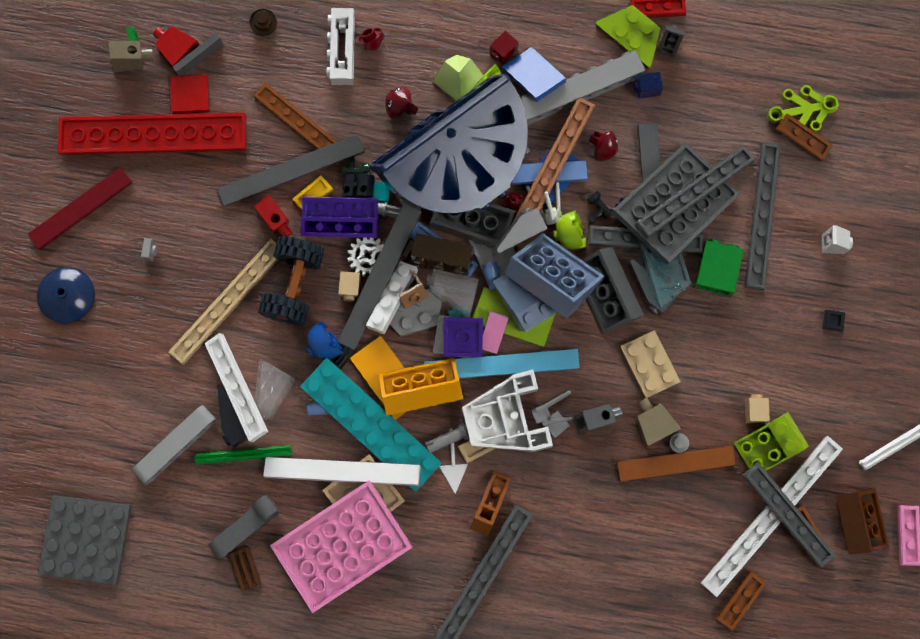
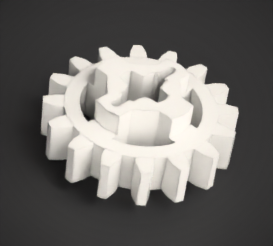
M357 238L356 245L351 243L353 250H348V254L352 257L347 258L348 262H353L350 265L351 269L356 268L355 272H362L363 277L367 273L370 274L384 244L380 245L381 239L374 241V238H370V240L363 238V241H360ZM360 250V255L356 259V253ZM368 253V255H371L372 258H366L365 254ZM366 265L370 266L371 268H364L362 266Z

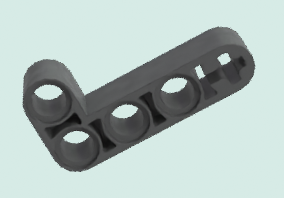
M264 495L252 505L253 508L208 544L220 561L281 512L270 496Z

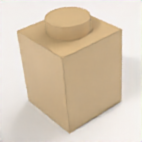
M340 273L338 294L344 301H354V299L359 298L360 273Z
M756 394L751 395V398L745 400L746 423H767L770 421L769 398H763V395Z

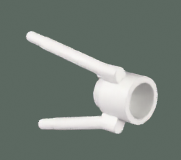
M556 182V208L552 207L548 192L544 193L548 209L544 210L545 213L541 209L540 214L543 220L546 221V225L557 223L560 216H562L559 182ZM526 186L528 192L530 190V187Z

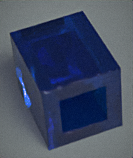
M660 72L637 76L633 87L634 92L638 93L639 99L661 95L663 85Z

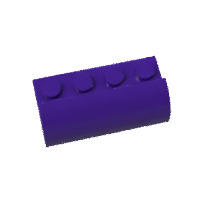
M302 197L301 236L377 238L380 219L379 198Z

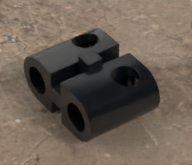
M360 173L359 175L345 174L342 197L373 198L375 175Z

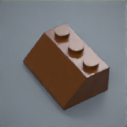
M876 489L836 496V505L841 516V527L844 530L846 539L845 546L849 555L868 553L889 547Z

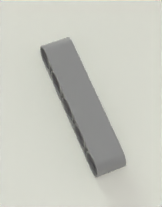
M204 405L200 406L132 469V472L144 485H148L216 422V418Z

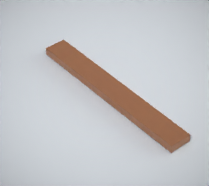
M578 97L515 219L521 216L519 212L529 207L531 211L538 208L539 212L541 211L546 202L544 193L548 192V195L550 194L595 108L594 104Z

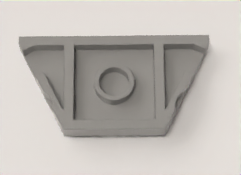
M444 285L426 289L428 297L406 309L401 302L390 323L391 327L400 337L437 327L445 290Z

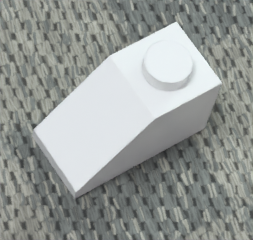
M833 225L822 234V253L845 254L852 248L853 239L850 237V231Z

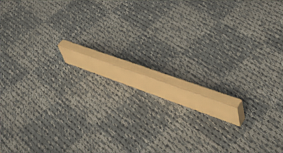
M270 239L170 349L168 353L182 365L193 356L276 264L279 259L273 256L277 244L275 241Z

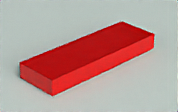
M685 0L629 1L630 6L633 5L648 18L686 16Z

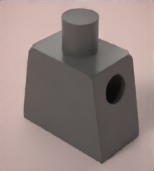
M610 404L582 411L573 418L578 434L582 435L616 423V419L622 418L623 413L619 406L612 408Z

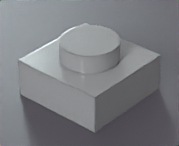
M144 238L141 257L145 261L153 262L154 257L157 256L158 246L152 239Z

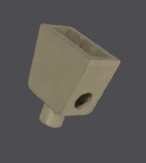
M109 41L113 72L143 69V61L154 60L153 49H141L139 41Z
M648 398L637 403L642 414L635 417L645 447L681 429L662 404L652 407Z

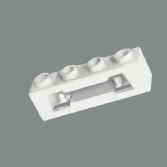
M331 8V15H328V26H331V32L327 34L328 44H330V50H327V61H330V67H327V79H330L331 85H354V8ZM337 26H339L340 33H346L345 59L347 70L345 61H339V33Z

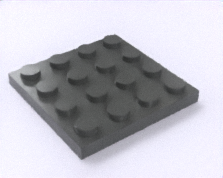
M52 495L38 574L118 585L132 505Z

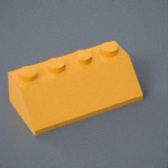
M454 358L379 374L382 399L387 416L463 399Z

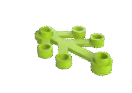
M808 85L800 89L799 94L801 97L794 94L791 89H786L782 93V99L786 102L792 101L800 107L782 110L780 107L771 108L767 117L772 123L780 122L785 114L788 113L791 116L803 114L799 122L805 125L813 112L820 111L816 120H813L809 125V129L816 133L821 129L822 122L827 114H832L838 109L839 103L836 97L831 95L823 97L813 91ZM803 90H808L809 94H805ZM785 93H789L791 97H786ZM810 97L818 103L811 104L803 98ZM826 103H829L831 108L827 107ZM772 114H776L778 118H773ZM812 124H816L818 128L815 129Z

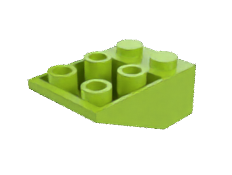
M788 412L734 443L749 469L756 463H759L765 471L804 451L809 446Z

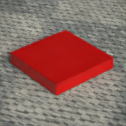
M207 74L170 76L172 114L209 112V76Z

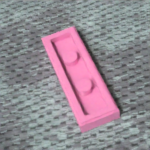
M899 505L897 506L899 565L920 566L919 506Z

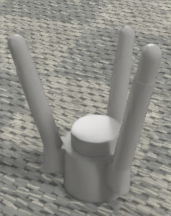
M567 391L548 403L532 409L536 423L542 422L543 426L551 423L572 421V417L548 419L551 416L548 407L570 395L571 391Z

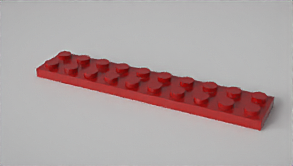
M246 113L59 117L58 154L246 151L247 115Z

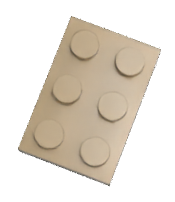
M655 330L619 347L644 398L651 397L681 382Z

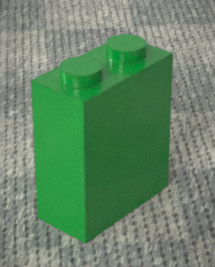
M706 240L703 244V253L700 255L693 288L731 297L735 293L744 249H740L735 244L724 245L720 244L718 240Z

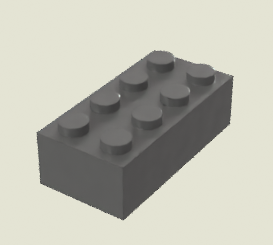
M493 203L484 210L482 208L472 209L459 213L434 211L430 225L433 229L495 248L511 226L515 211Z

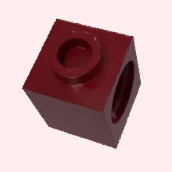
M505 30L490 45V56L495 61H500L504 64L518 50L519 42Z

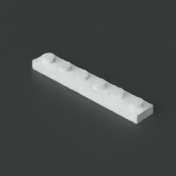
M219 333L207 341L205 345L248 440L254 442L268 433V430L224 334Z

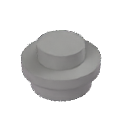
M677 433L670 438L669 445L674 452L682 453L688 449L689 440L684 434Z

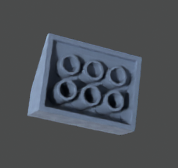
M541 234L512 256L505 275L565 318H568L580 307L604 278L601 273L545 234Z
M505 273L491 281L519 331L526 332L557 313V311L513 281Z

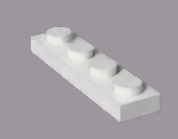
M399 262L366 324L368 329L385 334L402 302L399 294L409 289L414 279L412 272L415 271L416 274L418 272L416 266Z

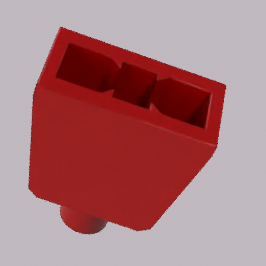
M171 26L166 32L161 27H158L153 32V36L158 39L155 43L157 50L172 68L199 46L195 38L174 26Z
M270 195L254 206L256 212L274 234L278 232L282 237H289L293 233L287 226L289 223L288 218ZM274 218H279L280 221L278 223H274L272 220Z

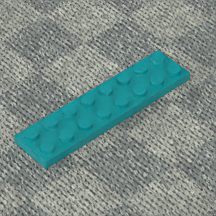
M328 358L300 386L383 463L420 465L419 486H409L415 492L442 464L390 415L387 416L385 410Z

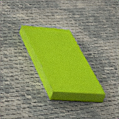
M484 287L473 318H483V328H485L490 311L508 316L509 319L504 335L544 348L555 314L526 332L519 331L497 291H490L489 288Z

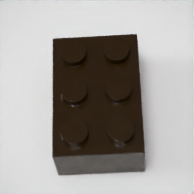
M416 233L411 252V258L416 267L421 269H427V267L434 268V271L438 273H445L447 271L453 273V276L460 278L469 276L474 257L473 246Z

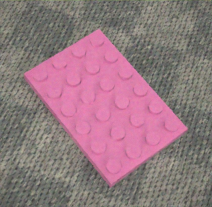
M370 480L270 545L312 613L413 548Z

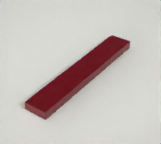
M121 167L29 232L28 235L38 249L41 250L133 182Z

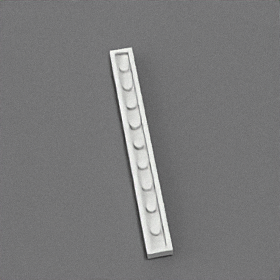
M826 436L781 488L794 506L843 450L829 436ZM768 506L762 510L701 582L715 597L723 591L780 524L781 521Z

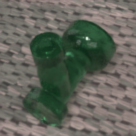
M355 157L348 159L347 165H343V176L345 174H370L368 166L370 163H363L361 167H355Z

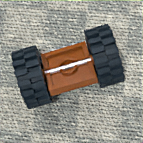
M291 236L278 237L273 256L282 262L293 265L284 296L263 293L258 314L278 322L299 326L305 325L310 306L296 300L301 290V286L298 284L304 278L306 268L320 269L325 251L323 247L308 240H301V238Z

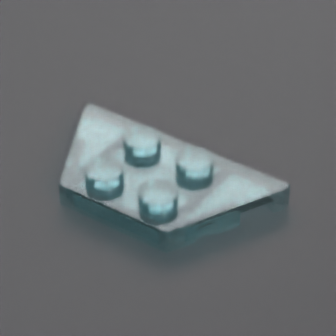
M639 239L638 243L659 309L689 287L691 281L682 252L666 265Z

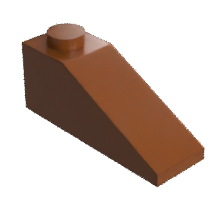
M493 471L470 526L471 530L488 537L512 478Z

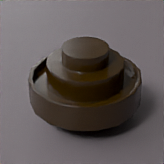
M258 9L250 16V27L255 34L268 36L275 31L277 19L269 9Z

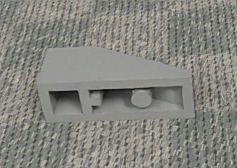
M529 207L519 212L521 216L513 221L491 252L493 256L548 229L538 208L531 211Z

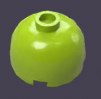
M572 211L562 215L557 221L556 230L553 231L556 242L560 241L562 246L570 250L586 247V238L582 239L581 237L583 236L584 229L578 213L576 214V211Z

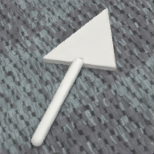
M454 443L450 444L452 465L439 467L456 494L468 464L455 465Z

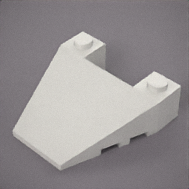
M534 370L512 375L504 382L462 407L471 446L536 452L553 447L548 427L528 431L520 400V395L538 390Z

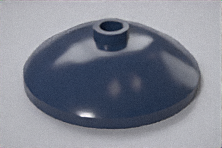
M62 267L48 273L41 281L37 291V302L40 310L47 318L57 323H73L82 319L91 310L95 300V289L91 279L81 270L72 267ZM64 290V294L60 296L59 292Z

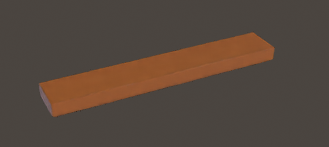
M266 82L253 95L258 102L315 149L318 150L337 142Z
M733 446L617 462L619 481L623 482L734 466L736 462Z

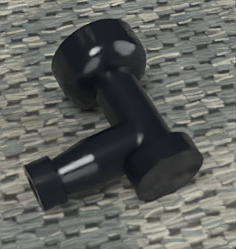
M598 190L586 200L589 204H595L599 208L592 217L588 218L592 225L602 216L606 219L613 211L600 199L601 194Z

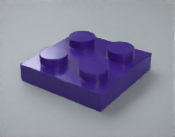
M444 317V356L482 357L483 318Z

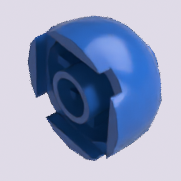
M320 321L309 330L307 335L308 346L306 348L311 356L316 355L319 359L325 360L328 358L331 360L343 353L340 351L342 347L334 333L326 330L328 325L324 321Z

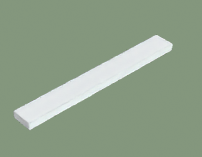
M267 457L263 477L366 483L370 480L372 484L419 486L421 466Z

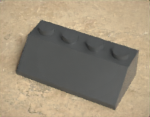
M613 247L599 249L582 260L604 276L603 280L587 297L603 334L630 324L644 316Z

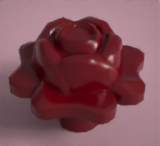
M510 192L509 195L504 196L502 206L514 210L515 214H517L524 199H521V194Z

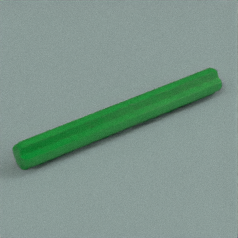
M290 445L198 453L195 454V463L200 465L291 456L292 447Z

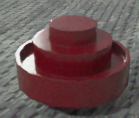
M368 28L361 33L357 43L361 49L374 51L380 47L384 34L380 28Z

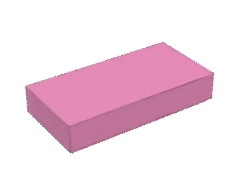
M490 311L483 333V350L497 354L509 319L508 316Z

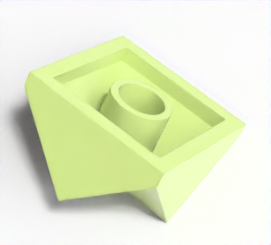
M455 55L444 61L433 83L457 101L467 94L484 75L470 58Z

